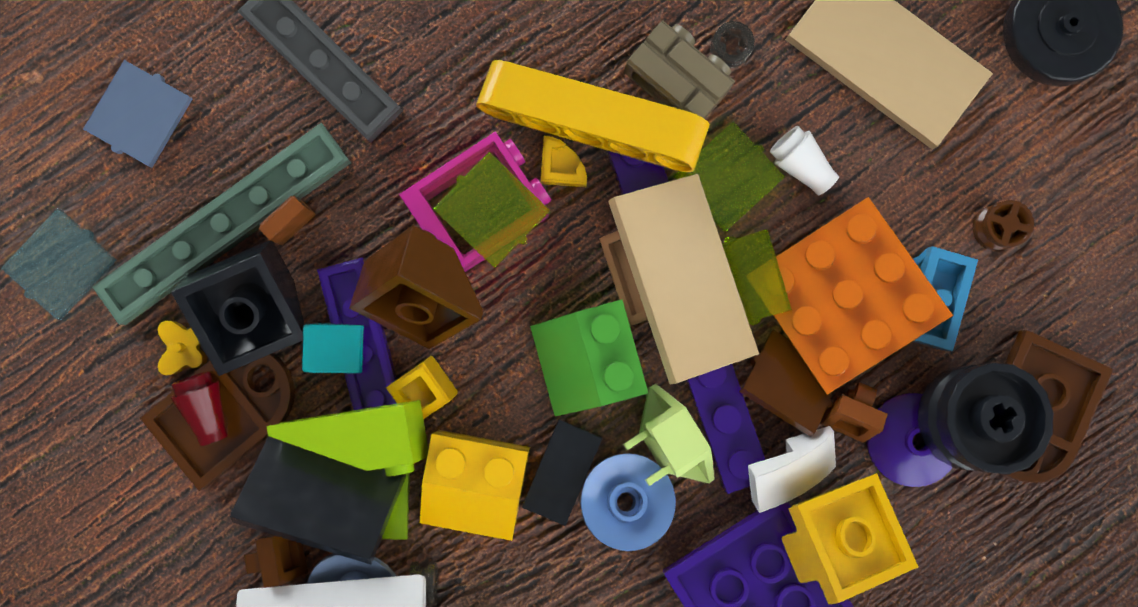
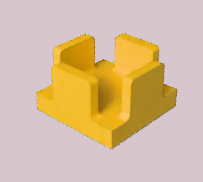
M877 473L829 490L788 508L797 531L784 535L781 539L800 583L818 581L829 605L843 602L919 567Z

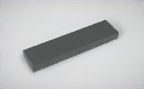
M248 0L238 10L241 16L370 143L403 112L401 107L292 0Z

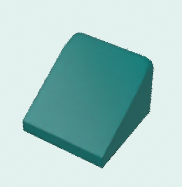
M305 324L303 328V372L362 373L364 325Z

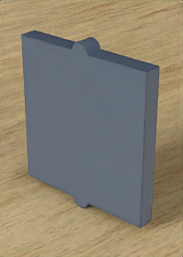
M124 60L83 130L112 145L111 150L117 154L124 152L153 168L193 99L166 84L165 78L160 74L152 76Z

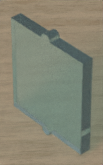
M57 208L1 269L25 290L24 296L26 298L35 299L56 320H62L117 260L93 239L94 233L92 231L82 229L62 209Z

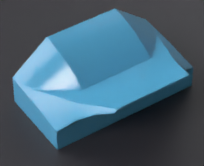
M931 246L925 249L918 257L913 258V260L953 316L920 336L914 342L943 351H953L978 259Z

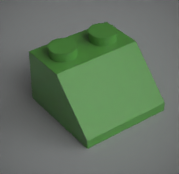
M623 299L530 326L555 416L601 407L648 394Z

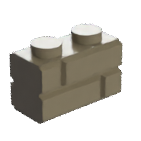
M661 21L644 43L631 55L626 62L624 74L660 104L697 114L704 119L715 109L735 83V80L729 76L731 74L730 67L721 58L710 54L707 58L694 47L696 41L689 31L678 24L670 27L664 21Z

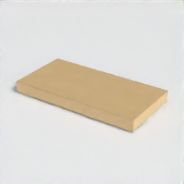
M815 0L785 39L932 150L939 146L993 74L895 0Z
M699 175L687 176L610 199L608 202L669 384H676L758 355L759 351Z

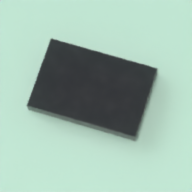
M268 436L229 517L233 523L371 565L405 481L406 474L386 476L384 468L366 471Z

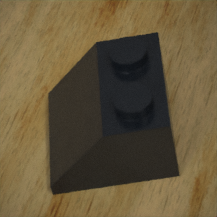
M270 240L188 275L171 291L219 376L303 340L305 324L295 282L277 247Z

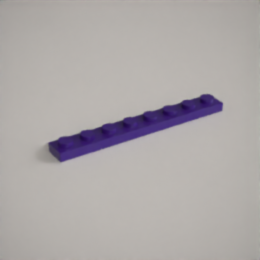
M607 151L622 195L669 182L664 167ZM730 364L686 380L706 440L711 447L712 457L724 492L729 494L750 487L748 465L763 461L765 457L743 394L739 392L741 388L733 365Z

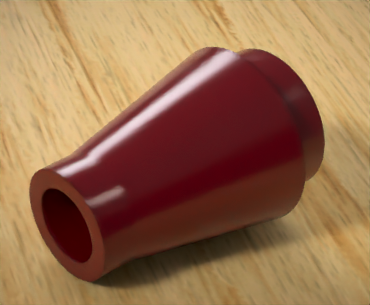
M205 371L171 384L175 395L170 398L197 437L200 446L217 442L228 436L224 422L219 380L213 381L210 371Z

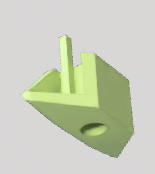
M657 384L650 386L646 396L639 434L623 444L626 450H629L644 440L661 467L660 470L645 479L648 486L667 474L703 483H710L715 480L711 447L687 408Z

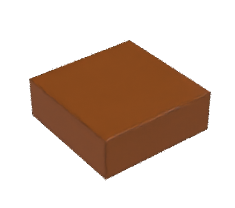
M290 196L259 225L258 229L270 241L284 245L316 213L306 202L296 196Z

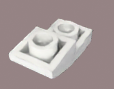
M831 426L817 429L811 437L804 433L785 439L786 454L748 465L751 498L759 513L775 508L802 495L821 482L836 467L834 430Z

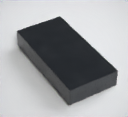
M559 419L522 508L566 526L602 437Z

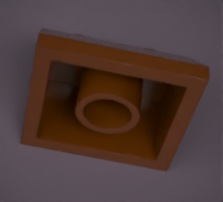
M414 225L364 261L349 309L428 349L482 320L483 309L454 248L438 240L432 233L421 230Z

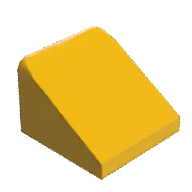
M433 356L428 357L386 387L396 403L420 400L423 419L443 407L458 394L457 389Z

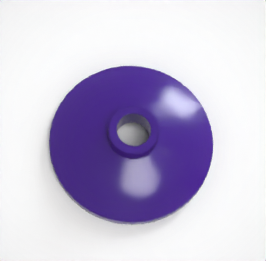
M918 393L900 394L881 404L877 409L888 414L884 429L881 433L866 441L868 454L877 470L887 479L909 487H921L935 483L952 469L950 465L938 460L926 445L920 450H916L913 446V437L920 433L918 409L923 394Z

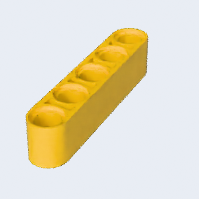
M502 60L491 62L476 103V107L494 118L681 172H693L695 170L710 126L709 122L703 117L685 110Z

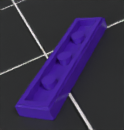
M363 257L317 269L331 324L364 325L362 373H344L353 410L396 404V401L386 389L388 385L397 380L384 327L349 309L364 261L366 260Z

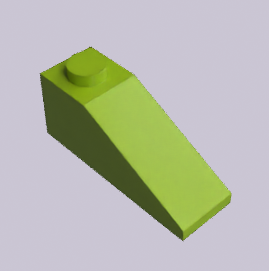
M420 400L290 420L266 426L269 437L366 471L384 468L386 476L415 471L414 464L427 458L428 444Z

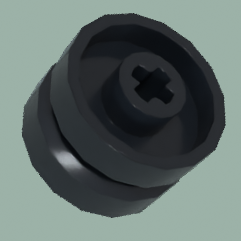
M986 363L959 366L943 371L927 385L919 402L918 426L925 445L938 460L951 467L988 473L1011 474L1029 468L1044 454L1053 435L1054 413L1047 392L1033 375L1015 365Z

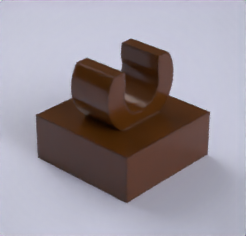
M272 534L255 539L257 552L244 554L247 574L261 572L264 588L283 585L308 573L303 544Z

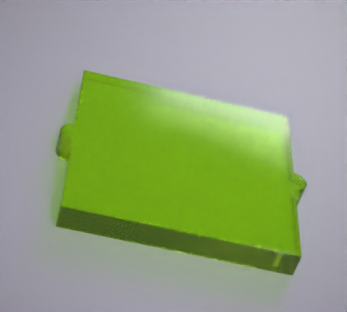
M734 121L701 150L693 172L678 171L673 176L677 180L695 174L699 175L714 222L724 232L785 178L762 153L764 147L762 145H755Z
M490 152L466 176L459 175L456 179L458 184L433 208L494 268L518 244H526V236L550 212Z
M768 229L737 239L734 236L726 237L722 246L749 324L754 326L760 323L761 318L792 310Z

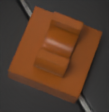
M858 382L855 391L849 389L846 396L842 395L833 402V406L825 411L821 425L831 426L833 430L864 443L883 431L888 414L872 407L877 389Z

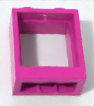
M496 131L399 194L422 230L432 233L438 240L454 248L465 272L549 218V211L545 205L551 202L548 193L540 181L534 178L529 182L519 166L524 164L525 160L514 142L509 139L503 143ZM496 157L531 211L463 255L432 208L429 200Z

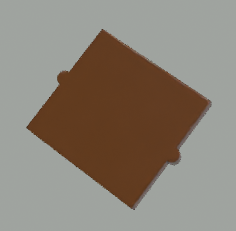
M773 329L769 333L759 354L750 359V363L753 366L739 392L811 437L815 434L825 411L833 406L831 397L834 391L828 395L825 394L791 341Z

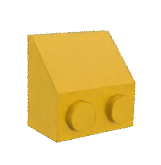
M437 430L432 433L422 481L420 523L512 541L530 447L443 430Z

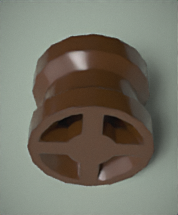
M1006 200L979 211L973 220L972 230L975 239L981 246L988 250L999 251L1025 243L1034 231V218L1026 205L1019 201ZM994 224L999 225V229L1002 231L1001 235H998L999 232Z

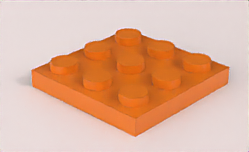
M869 197L747 275L826 395L953 316Z

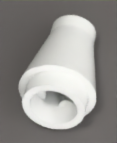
M799 126L793 127L784 134L770 150V153L776 158L775 165L811 188L818 196L829 190L839 178L811 132H804Z

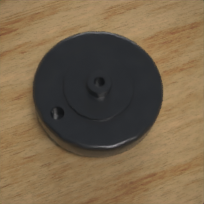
M1013 0L1005 15L1003 38L1011 60L1027 77L1044 85L1056 87L1071 86L1095 76L1112 62L1122 42L1123 18L1116 0Z

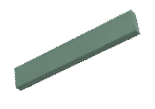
M320 123L96 283L92 288L119 325H127L170 294L188 275L206 268L259 230V225L290 196L302 199L351 164V161L327 128Z

